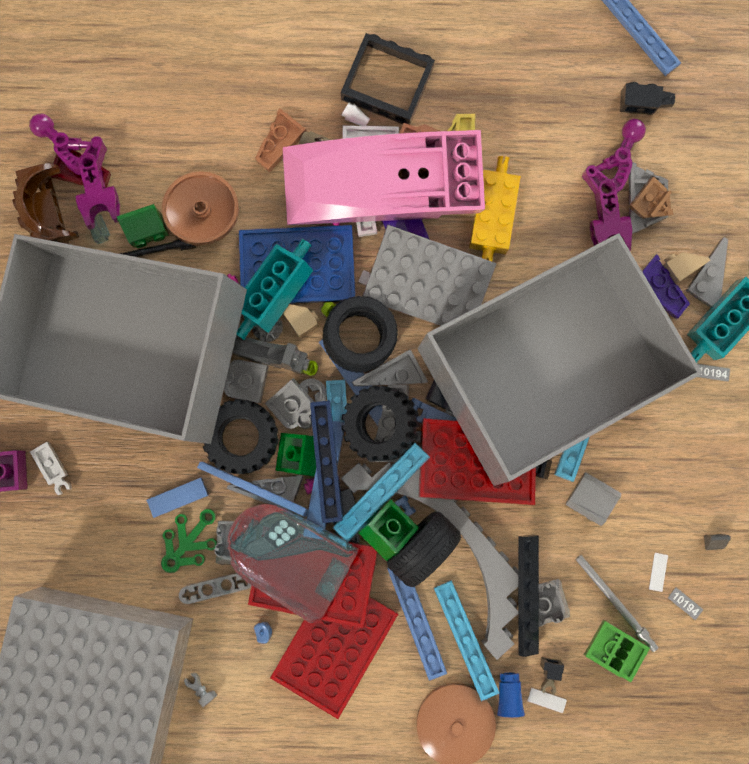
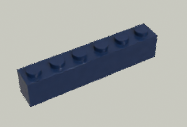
M330 400L310 402L322 523L343 521Z

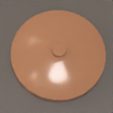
M192 172L181 176L169 186L162 201V216L166 226L176 238L191 245H209L220 241L234 228L239 215V203L232 186L222 177L210 172Z
M451 683L434 689L426 696L418 710L416 727L423 749L435 761L441 764H472L482 758L491 747L496 732V721L487 699L481 701L475 688L465 684Z

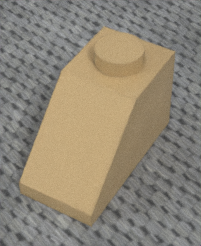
M682 252L675 256L673 253L664 260L666 263L663 266L665 269L667 268L670 277L676 284L711 260L709 257Z
M289 304L283 312L300 339L319 327L317 323L319 321L318 316L314 311L310 312L306 307Z

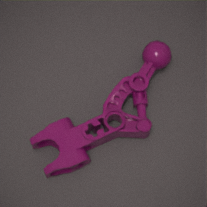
M39 113L32 116L29 121L31 132L40 138H49L53 142L54 151L61 161L75 174L82 176L85 193L75 197L77 207L86 227L89 230L94 229L95 217L102 211L109 212L114 223H118L116 216L120 215L119 197L114 186L105 188L101 170L105 153L107 152V147L102 138L95 136L91 141H82L81 138H70L67 134L54 129L53 120L48 115ZM86 148L80 158L70 153L71 150Z
M631 119L625 122L622 127L623 141L613 155L604 159L603 163L597 166H588L582 173L583 180H585L595 195L598 220L590 221V236L594 246L619 233L629 251H631L632 222L629 216L620 217L617 193L623 189L632 168L630 150L634 143L639 142L645 136L646 127L639 119ZM615 166L618 167L613 179L607 178L601 172L604 169L610 170ZM602 187H606L609 192L604 193Z

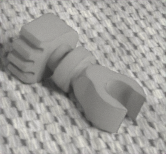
M191 673L195 683H190L186 678L184 680L185 685L196 691L195 695L201 698L198 701L199 704L205 707L217 694L213 690L207 693L205 691L206 687H202L199 675Z

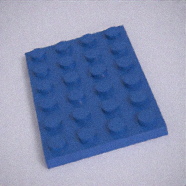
M352 225L239 230L240 282L242 287H246L276 244L289 252H293L301 239H304L312 247L302 259L312 268L313 272L290 304L327 301L340 302L355 296Z

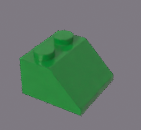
M154 204L116 216L129 244L133 247L142 248L149 242H159L164 240L166 236H169L163 216Z
M281 433L275 471L315 476L316 458L313 436Z

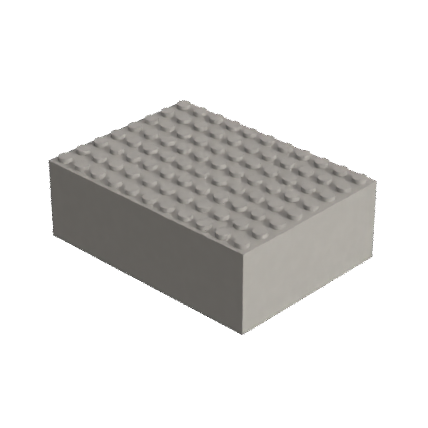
M619 233L430 331L425 335L418 347L420 355L493 486L517 478L703 374Z
M14 234L0 289V399L182 441L211 444L247 289L222 273Z
M39 587L14 596L0 653V764H161L193 618L46 587Z

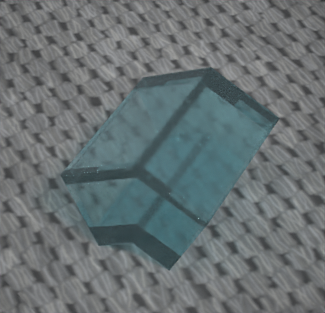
M97 214L94 222L95 227L90 232L94 241L100 244L109 240L110 233L102 215Z

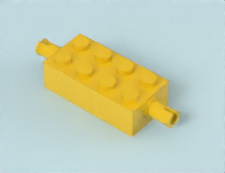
M503 156L497 157L496 172L483 170L485 210L481 213H474L469 249L483 251L482 258L491 262L493 261L494 253L506 255L509 250L521 178L518 175L507 174L510 159L505 156L504 161Z

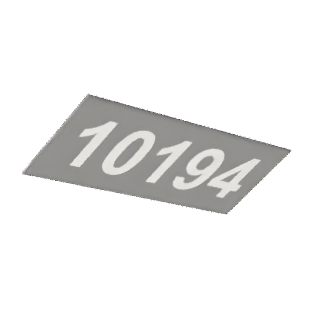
M697 364L703 373L697 377L729 382V368Z
M677 588L668 597L694 620L704 610Z

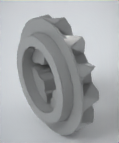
M279 318L274 325L275 327L267 334L266 331L258 326H254L252 329L254 335L259 340L270 342L280 336L283 325Z
M307 379L299 384L307 394L309 393L308 387L312 391H319L315 394V402L326 400V388L319 380Z

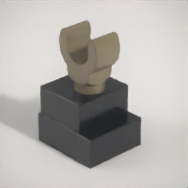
M541 657L540 666L544 670L543 674L546 677L545 682L541 685V690L545 693L546 687L551 686V693L555 695L554 680H562L564 664L560 660Z

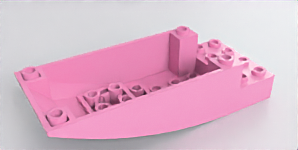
M481 130L375 135L283 147L287 225L437 219L441 215L481 213L485 210ZM420 168L428 170L429 176L426 179H421L418 176ZM400 169H407L409 171L408 179L402 180L399 178L398 172Z

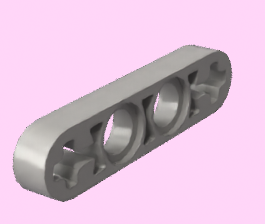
M237 572L187 585L180 590L179 599L184 604H191L246 590L252 586V581H249L248 585H245V582L238 583L239 588H236V581L243 578V575ZM224 579L231 581L232 587L230 590L222 588L221 583ZM205 584L212 586L213 592L211 595L203 593L202 588ZM196 586H198V593L201 598H198V594L191 596V600L188 597H184V593L187 592L186 589L189 592H194L197 590Z

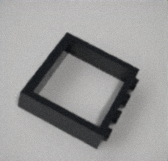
M366 33L341 90V100L355 104L357 107L400 124L406 123L410 125L433 71L435 60L429 55L416 53L411 48L398 46L393 41L383 40L378 35ZM368 46L425 68L408 111L350 89Z

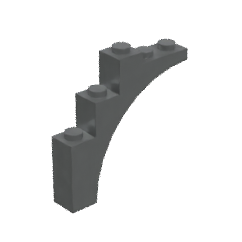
M236 335L232 355L259 364L264 363L279 369L284 368L302 374L303 370L307 371L310 363V359H307L308 354L299 351L298 347L294 344L279 345L249 337L243 340Z

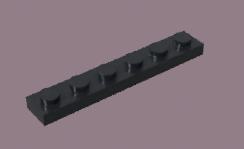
M534 534L518 536V655L522 657L539 654V535Z

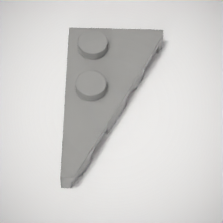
M296 475L264 479L249 483L294 502L303 476ZM234 484L227 486V489L267 504L280 506Z

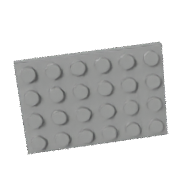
M387 225L363 296L372 297L374 300L382 302L388 308L442 326L482 304L497 263Z

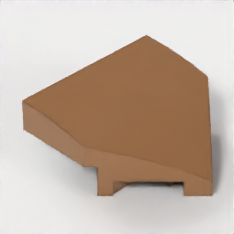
M651 177L629 205V208L643 219L674 215L670 203L672 191H667V188L655 177Z

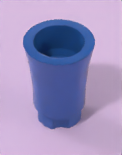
M500 673L497 715L500 717L514 718L525 716L519 673Z

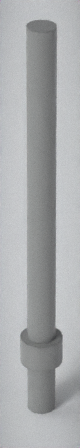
M582 555L578 556L575 560L635 630V635L640 641H644L652 652H655L659 647L651 639L650 633L646 628L641 627Z

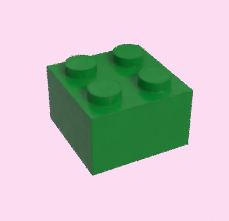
M389 500L358 533L387 561L401 550L419 527L392 500Z

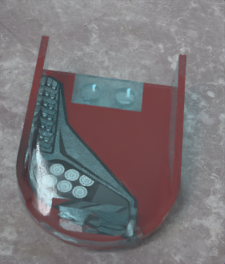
M260 504L242 512L232 524L227 540V549H229L231 557L230 563L236 573L242 579L310 624L323 619L360 550L325 528L285 508L272 504Z

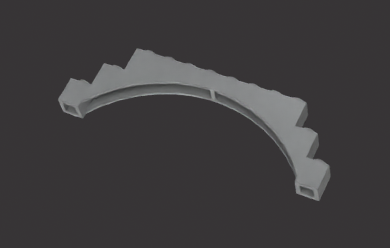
M389 462L371 478L369 475L371 470L365 463L362 466L358 463L341 479L353 493L357 490H368L394 464L391 465ZM419 468L396 493L416 499L435 511L441 512L460 531V534L469 545L480 567L487 595V628L482 643L498 660L514 645L511 640L514 636L506 627L503 630L502 628L518 614L516 602L511 597L506 598L518 587V569L515 566L512 568L507 563L509 558L502 551L499 553L494 548L496 543L489 536L486 538L481 533L483 528L476 521L473 523L468 518L470 513L464 507L460 508L456 504L458 500L419 497Z

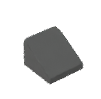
M725 534L705 535V549H724L731 540V536Z

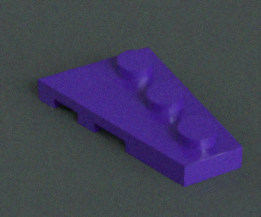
M656 254L642 272L665 311L675 319H678L690 303L679 286L674 283L669 275V271L667 268H664L659 256Z

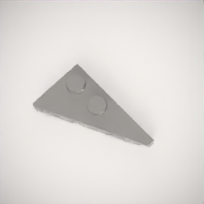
M725 237L719 241L709 256L711 261L702 266L686 290L710 308L722 295L728 239Z
M408 350L352 381L353 386L427 383L428 381L412 351Z

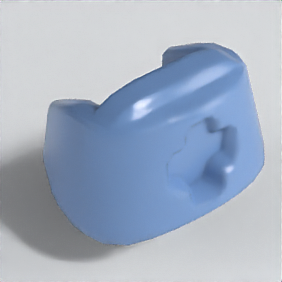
M261 622L254 626L257 642L267 643L272 637V629L269 623Z

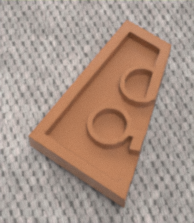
M279 108L277 117L270 126L268 136L263 140L255 157L256 162L270 173L283 159V147L296 145L307 130Z

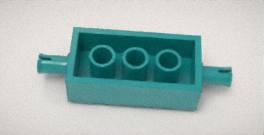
M301 239L293 252H289L277 244L274 246L245 287L247 291L241 313L244 321L237 330V336L245 340L254 326L260 327L267 333L271 331L313 272L312 268L302 259L312 247L309 242Z
M743 277L736 280L687 333L697 344L690 352L696 363L705 353L713 360L724 358L749 331V278Z

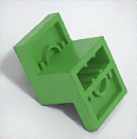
M603 620L583 655L620 678L622 677L632 682L650 647Z

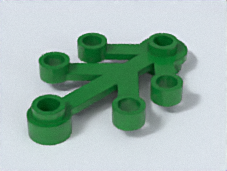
M205 509L200 513L199 523L188 536L186 534L188 517L185 514L176 516L175 523L178 527L179 548L175 552L173 546V539L176 536L175 531L168 529L163 532L162 536L165 540L166 555L162 558L161 566L165 572L174 573L179 570L180 566L193 564L200 566L204 564L205 556L201 553L196 554L194 557H181L186 551L215 549L217 540L214 538H210L207 541L194 542L207 525L215 522L216 513L212 509ZM207 513H210L212 515L211 520L206 519L205 516ZM180 516L184 517L185 519L183 524L179 523L178 518ZM167 532L172 533L171 539L166 537ZM209 541H213L215 543V546L213 548H210L208 546ZM197 556L202 558L201 563L196 562ZM170 559L174 560V566L169 565Z

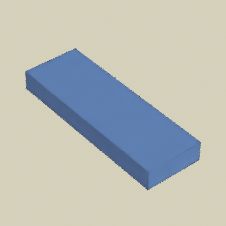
M199 478L147 499V503L153 518L209 496L203 479Z

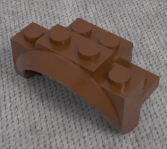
M46 163L15 171L17 190L13 191L15 199L12 201L20 216L17 218L20 227L28 231L30 237L70 244L69 241L79 238L77 231H66L51 176L60 174V167L55 164Z

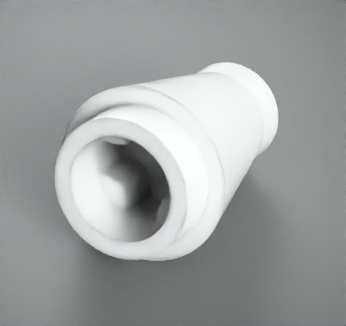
M350 102L342 113V116L345 117L344 120L359 126H366L370 120L355 104Z

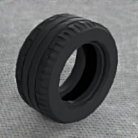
M353 296L336 304L328 314L323 328V345L329 358L339 367H342V369L356 373L367 372L382 365L391 355L397 343L398 328L392 312L382 302L374 300L372 297ZM354 316L370 319L377 326L380 334L378 347L365 354L355 353L347 349L339 335L341 323L347 318Z
M432 512L417 525L419 527L401 550L387 560L388 568L406 586L415 587L428 578L449 557L461 540L460 531L441 512Z

